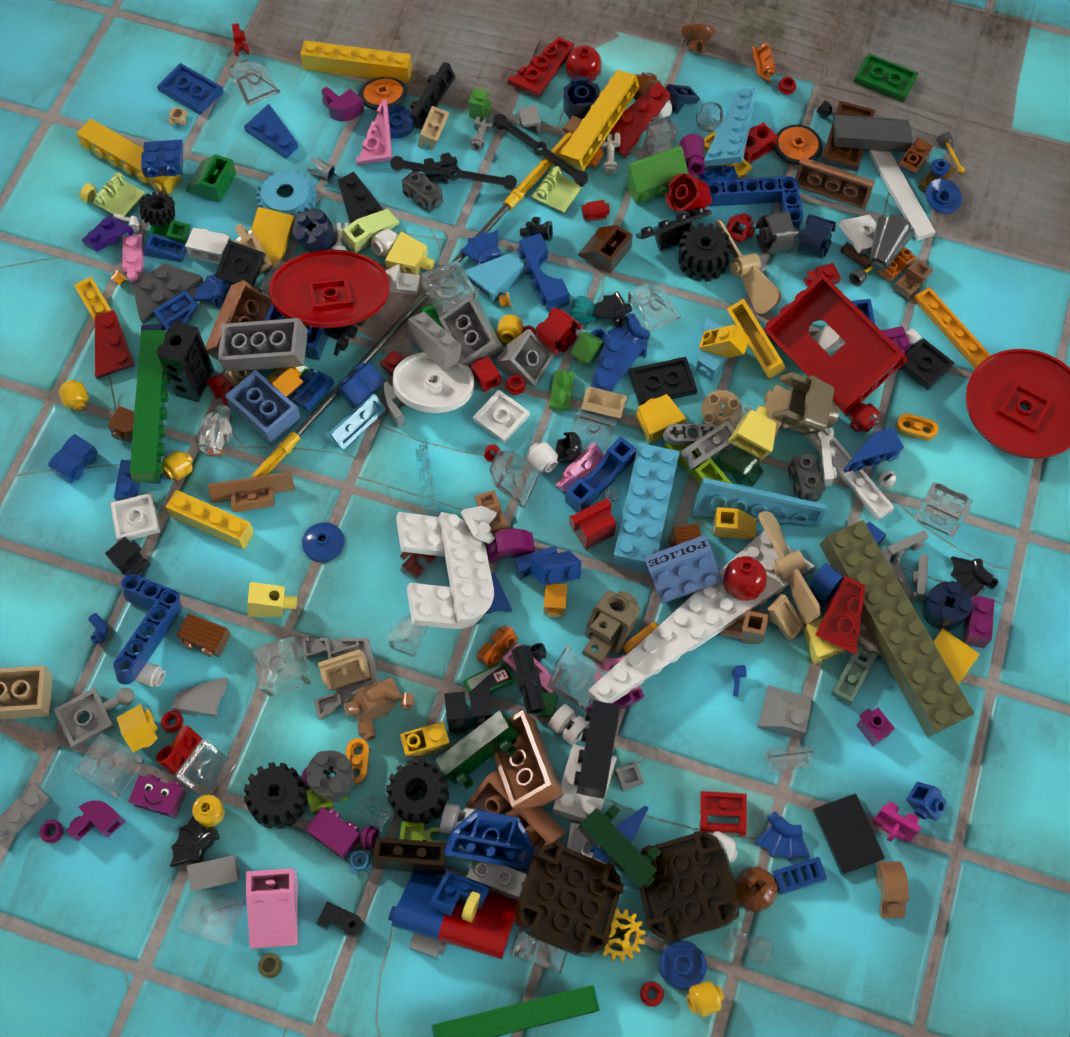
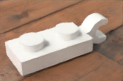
M832 428L829 429L828 436L822 435V431L817 434L820 442L822 478L825 486H832L833 479L837 478L836 466H832V459L835 458L834 447H830V441L834 435Z

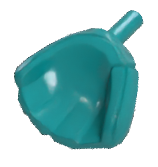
M580 295L572 302L570 313L579 323L586 324L597 319V317L593 316L596 306L590 299Z

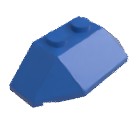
M475 809L451 831L444 854L528 870L535 847L517 817Z

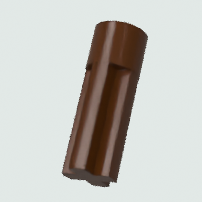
M848 242L842 246L841 252L861 267L867 269L870 266L867 255L864 253L858 254L856 249Z

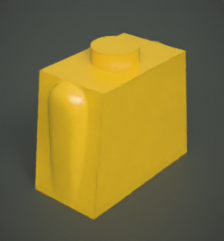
M667 394L656 399H649L645 404L638 406V411L635 413V417L645 434L648 444L662 438L664 430L669 425L685 424L686 417Z

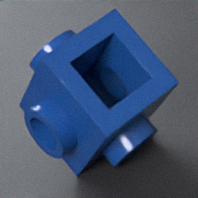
M918 781L906 799L914 809V814L924 820L929 818L937 821L947 804L940 789Z

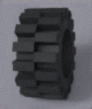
M152 192V195L148 193L146 197L142 196V200L140 199V216L142 220L144 219L145 223L149 222V225L152 226L154 223L156 226H159V224L165 226L166 222L170 224L171 220L175 219V201L172 197H168V194L163 196L162 192H159V195L156 192Z

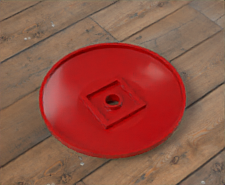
M319 250L299 255L284 263L271 278L269 292L272 304L286 318H299L306 326L335 328L361 322L377 313L389 297L390 283L385 270L376 261L367 256L345 250Z
M1010 349L991 355L977 366L967 384L966 408L974 427L990 444L1008 454L1028 459L1049 458L1070 449V368L1066 364L1040 351ZM1020 404L1027 405L1029 411L1022 410Z

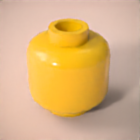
M515 315L503 316L499 320L497 328L499 339L509 344L523 333V321Z
M75 379L61 384L58 393L64 407L74 411L84 409L86 407L85 404L89 401V395L84 384L77 382Z
M175 450L162 460L163 474L169 480L180 481L192 472L191 463L193 459L187 452L182 453L179 450Z
M203 795L193 804L192 813L195 820L203 827H214L223 820L225 807L214 795Z
M704 981L690 987L686 1000L693 1014H697L699 1017H706L720 1011L724 995L720 986H715L711 981Z

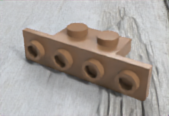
M288 471L208 484V490L212 503L231 500L233 512H244L275 506L274 493L295 490L292 473Z

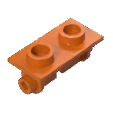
M763 43L758 49L752 46L753 59L757 66V75L771 82L770 76L775 74L776 68L774 60L771 58L770 45Z
M505 625L499 627L490 638L494 644L491 645L486 642L477 652L476 659L481 663L484 662L487 668L495 666L518 640L511 626L509 628Z

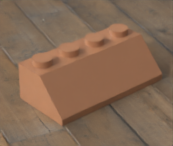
M806 158L800 160L795 177L800 189L863 210L866 208L875 181Z
M244 280L231 285L206 344L208 354L218 360L222 324L264 321L272 304L271 299Z
M522 710L510 717L519 733V736L511 741L517 751L511 756H508L507 752L502 750L494 754L509 801L514 809L543 806L563 795L537 723Z
M499 769L485 778L466 803L468 808L517 817L535 847L533 856L543 846L555 843L556 841L559 842L566 833L541 806L512 808Z

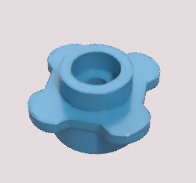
M363 849L349 852L348 858L351 863L349 870L351 873L356 874L358 871L369 872L372 869L369 859L371 856L370 850Z

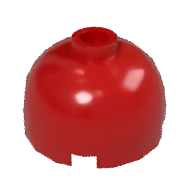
M582 45L574 48L569 53L566 61V72L570 78L571 76L573 78L585 77L589 78L590 82H593L598 75L600 76L602 60L599 53L593 47Z
M742 556L735 558L729 562L724 571V588L728 594L730 592L738 600L749 601L756 599L766 588V570L753 557Z

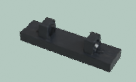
M443 62L435 75H429L427 79L429 85L418 101H413L410 105L412 111L409 115L418 129L423 128L431 107H437L456 77L449 63Z

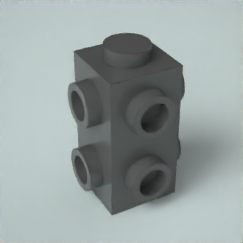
M412 171L401 180L403 194L407 198L413 199L421 209H426L431 213L435 208L441 206L443 202L442 189L438 184L428 180L425 174Z
M813 453L794 456L790 465H788V473L794 480V494L798 495L799 499L816 502L821 498L823 491H825V483L823 479H820L819 462L815 461Z

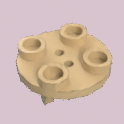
M728 390L711 392L702 403L701 414L703 421L706 424H714L716 426L729 421L732 427H734L742 415L740 399Z

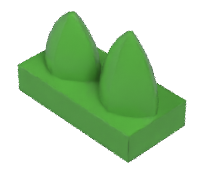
M566 369L554 371L549 409L569 412L574 373L567 372Z

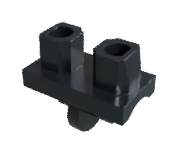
M449 152L440 156L441 161L436 163L433 158L424 159V164L449 168L452 165L457 166L458 163L456 156L452 157ZM451 171V175L454 176L453 174H455L456 171ZM424 173L430 181L442 180L444 184L448 183L447 176Z

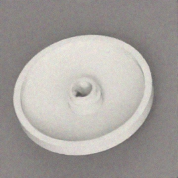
M421 352L405 358L397 365L393 373V389L396 396L404 404L415 410L428 413H443L463 406L470 399L474 389V376L471 369L467 365H463L461 360L460 363L443 370L428 355Z

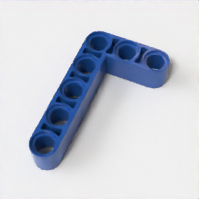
M793 177L720 180L707 183L710 188V196L712 197V202L709 206L779 202L780 211H788L790 213L793 227H796L797 231L801 227L803 209L798 182Z
M869 521L866 525L877 545H879L887 534ZM827 563L823 564L817 571L809 585L811 592L821 607H824L835 595L843 578L841 574Z
M133 574L125 576L121 581L124 598L130 603L148 609L149 612L114 661L113 666L116 679L123 685L131 684L136 680L182 610L180 595L176 590Z

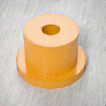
M115 269L116 272L111 278L120 286L124 281L127 282V279Z
M508 291L506 294L499 296L501 307L508 305L512 307Z

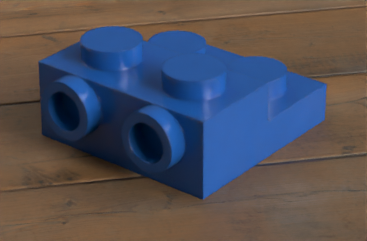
M182 139L144 142V152L141 154V169L144 176L153 178L183 175Z

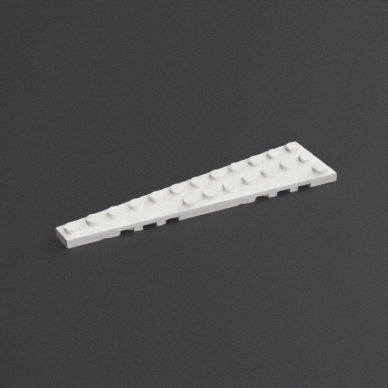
M765 530L732 559L734 560L742 556L753 557L764 566L767 573V582L764 592L760 593L759 597L749 601L738 600L730 592L729 594L726 592L723 582L698 590L588 690V695L596 701L614 703L629 693L631 689L644 683V680L651 675L658 674L662 671V668L671 662H676L686 652L696 649L734 624L738 619L744 617L746 610L750 611L758 605L761 606L771 596L781 593L789 583L787 578L783 580L781 576L777 577L772 565L775 564V559H778L779 556ZM787 545L789 553L795 552ZM805 558L804 560L807 566V570L801 572L802 577H805L806 575L814 571L815 566ZM727 563V564L719 571V572H720V575H721V578H722V581H723V578H724V571H725V569H726V567H727V565H728L729 563Z

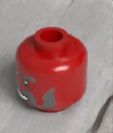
M861 403L849 414L851 421L849 425L857 433L859 431L868 433L879 422L880 412L871 403Z

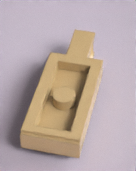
M241 223L234 227L239 235V238L236 239L237 243L266 254L252 230L247 231L246 227L242 226ZM267 254L258 276L274 267Z

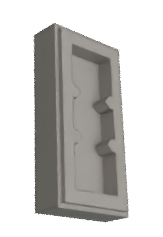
M920 554L917 571L913 572L912 584H916L917 594L915 602L923 603L925 599L928 555Z

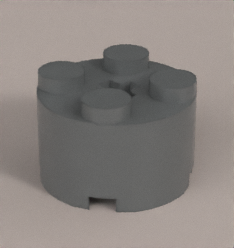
M788 211L760 216L756 222V229L759 228V235H756L759 248L763 253L773 254L788 251L793 247L794 239L798 237V231L796 227H793L791 215Z
M338 751L318 752L309 762L306 770V779L311 790L319 799L326 802L339 801L348 796L355 786L356 777L349 759ZM334 773L335 777L332 776L330 777V780H328L327 776Z

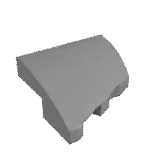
M224 677L179 690L171 708L173 711L193 716L200 714L217 717L221 698L224 699L229 679Z

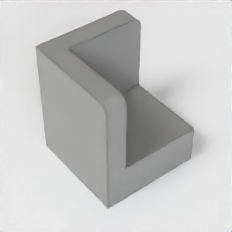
M537 105L518 108L520 126H535L537 134H541V121Z

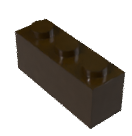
M376 837L373 861L376 869L445 874L447 855L444 852L447 844L443 842Z

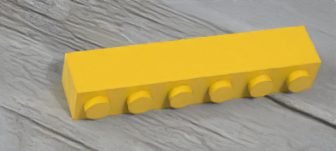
M305 40L300 53L304 70L372 79L390 77L397 78L403 83L410 82L413 70L411 54Z
M617 69L607 86L601 91L596 102L591 106L585 118L581 120L577 130L571 135L566 146L562 148L560 153L562 160L579 171L586 169L640 87L636 75Z
M91 118L76 133L79 144L83 149H89L97 157L108 160L114 167L122 168L128 175H134L142 183H148L158 192L169 195L182 181L181 175L145 177L141 169V154L144 152V148Z

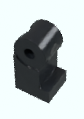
M328 901L316 923L325 930L331 924L342 929L351 938L360 936L364 931V923L358 915Z

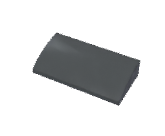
M834 114L833 116L834 147L907 152L913 143L908 120Z

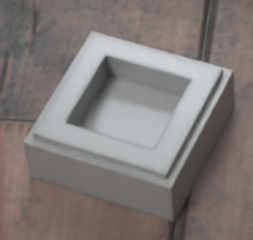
M636 762L615 769L622 792L644 785Z

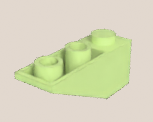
M385 209L359 218L343 229V241L352 252L358 253L371 244L372 237L384 229L391 230L400 222L389 209Z

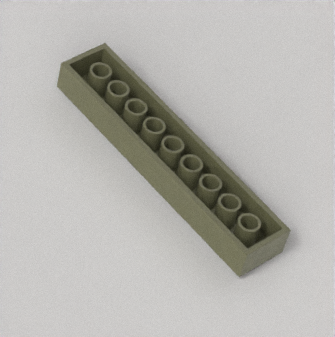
M864 520L826 536L819 545L831 567L842 576L845 575L865 585L861 620L927 738L974 714L972 708Z

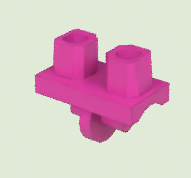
M889 801L885 806H882L873 822L889 833L886 840L892 842L894 837L901 841L904 839L911 843L921 828L918 826L919 817L912 813H907L905 817L897 814L899 810L898 805Z

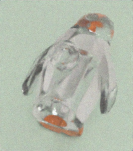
M218 405L201 421L196 443L199 444V449L209 456H221L224 444L232 438L233 431L229 421L232 417L228 406Z

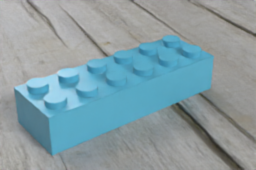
M642 443L638 444L612 565L649 572L644 557L659 551L680 451Z

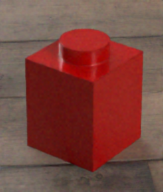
M489 356L477 359L471 364L474 379L483 393L501 384L500 373Z

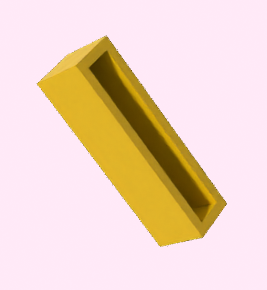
M744 298L727 308L735 325L749 337L747 345L768 379L770 380L787 370Z
M175 490L165 506L172 518L243 550L254 534L250 522L179 490Z

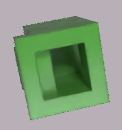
M474 88L469 99V117L476 118V116H480L481 120H483L484 117L488 118L492 109L491 100L488 99V91Z

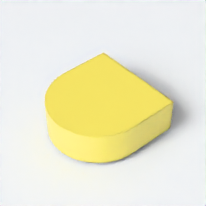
M472 892L469 895L463 909L462 920L472 922L478 909L479 893Z

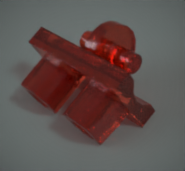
M403 552L400 555L401 559L405 560L408 556L410 557L401 565L402 569L400 571L404 575L408 572L417 579L425 569L418 561L423 558L431 564L437 556Z

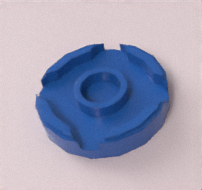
M400 105L388 109L391 138L400 139L408 136L415 127L409 115L411 111Z
M684 940L672 942L664 949L660 956V975L666 984L674 989L689 990L691 986L701 983L706 974L707 963L705 955L692 942Z

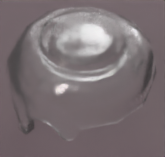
M715 102L703 104L700 113H696L698 128L707 132L717 130L724 119L722 106Z

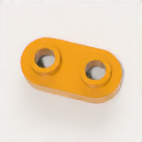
M905 413L896 422V428L901 434L921 440H932L938 433V425L935 421L917 415Z
M656 622L651 623L628 640L622 649L626 654H629L659 625Z
M362 738L352 739L346 747V757L349 759L354 771H360V775L356 777L355 785L364 782L368 775L370 749L368 743ZM361 748L362 753L357 755L355 750Z

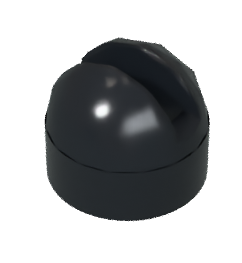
M825 100L816 112L820 116L827 117L832 113L833 108Z
M537 643L530 647L533 657L538 662L542 661L541 658H546L547 651L543 643Z

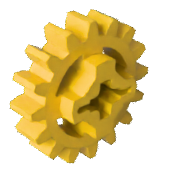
M616 908L610 928L611 932L608 935L610 939L606 946L603 947V957L610 954L612 962H614L616 957H619L620 962L623 963L625 956L630 960L634 958L633 951L637 954L641 952L638 945H644L645 941L640 939V937L644 936L646 932L639 930L643 923L642 921L637 923L634 921L637 916L636 914L629 917L627 909H625L623 914H620L619 909ZM618 920H624V921L628 922L629 924H628V925L620 924V923L618 922ZM616 930H618L620 933L626 932V934L623 937V941H621L620 938L613 939V937L616 934ZM635 933V942L631 947L629 936ZM612 945L620 947L621 951H615L610 947Z

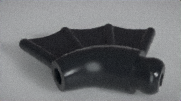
M617 291L613 295H604L603 300L595 304L596 311L593 313V316L613 320L615 327L622 328L625 325L626 314L632 311V307L629 303L625 304L620 293Z
M954 556L951 557L954 567L950 575L969 593L970 598L972 596H979L987 586L990 589H995L999 583V580L994 578V575L984 568L982 559L967 560Z
M192 815L190 821L182 828H179L178 839L171 846L173 859L170 867H176L189 862H203L205 852L220 838L218 831L215 828L207 831Z

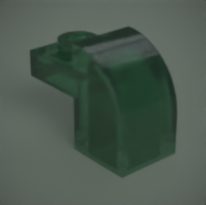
M735 446L731 451L723 449L714 460V463L721 471L730 472L736 483L753 487L764 472L751 454Z

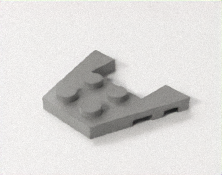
M301 638L304 654L307 659L328 653V658L331 659L360 649L366 655L371 674L369 679L335 689L336 693L314 699L319 720L325 719L344 706V703L350 702L359 689L379 682L368 638Z

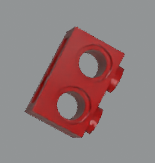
M764 122L758 126H753L748 132L743 158L749 164L774 150V146L777 143L778 136Z

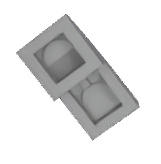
M386 381L384 383V393L388 411L399 428L405 424L403 413L398 408L400 401L394 389Z

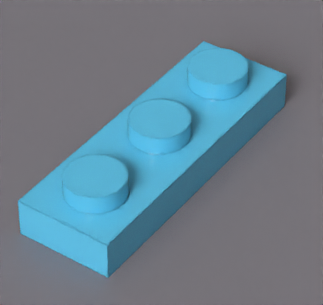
M370 394L366 400L357 406L328 434L336 445L343 450L387 409L375 394Z

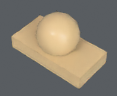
M780 594L767 609L770 622L779 627L787 640L792 641L805 626L786 595Z

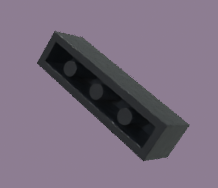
M593 700L592 708L587 707L585 721H589L588 729H583L581 742H585L584 750L580 749L577 763L582 765L581 770L575 773L573 785L578 786L576 794L601 799L605 797L620 705Z

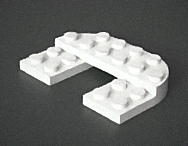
M398 512L396 521L401 552L445 557L450 587L417 583L408 584L407 594L412 625L463 629L475 625L488 611L494 598V587L484 542L474 538L466 522L455 514L441 512L439 517Z

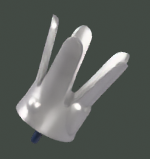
M317 155L316 157L320 161L311 158V162L316 164V167L320 170L308 168L307 171L311 172L310 174L323 176L328 180L333 175L336 176L334 173L335 166L327 164Z

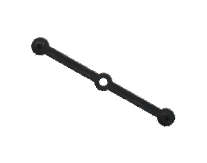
M497 114L493 118L494 125L499 130H507L531 147L535 155L543 156L554 165L559 166L564 172L574 178L575 183L579 187H583L588 182V174L586 172L578 171L548 150L546 143L537 142L507 121L505 115Z
M395 156L390 161V166L394 171H401L402 169L447 176L452 181L460 178L502 185L507 190L514 189L517 184L516 178L512 175L499 177L463 171L455 165L449 168L404 161L400 156ZM451 171H456L457 174L452 176Z

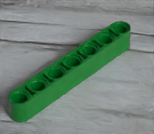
M592 985L432 1025L433 1037H498L600 1011L595 987Z

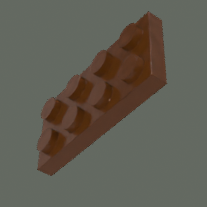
M839 101L836 114L864 117H874L875 109L844 101ZM833 121L821 162L858 171L864 149L834 147Z

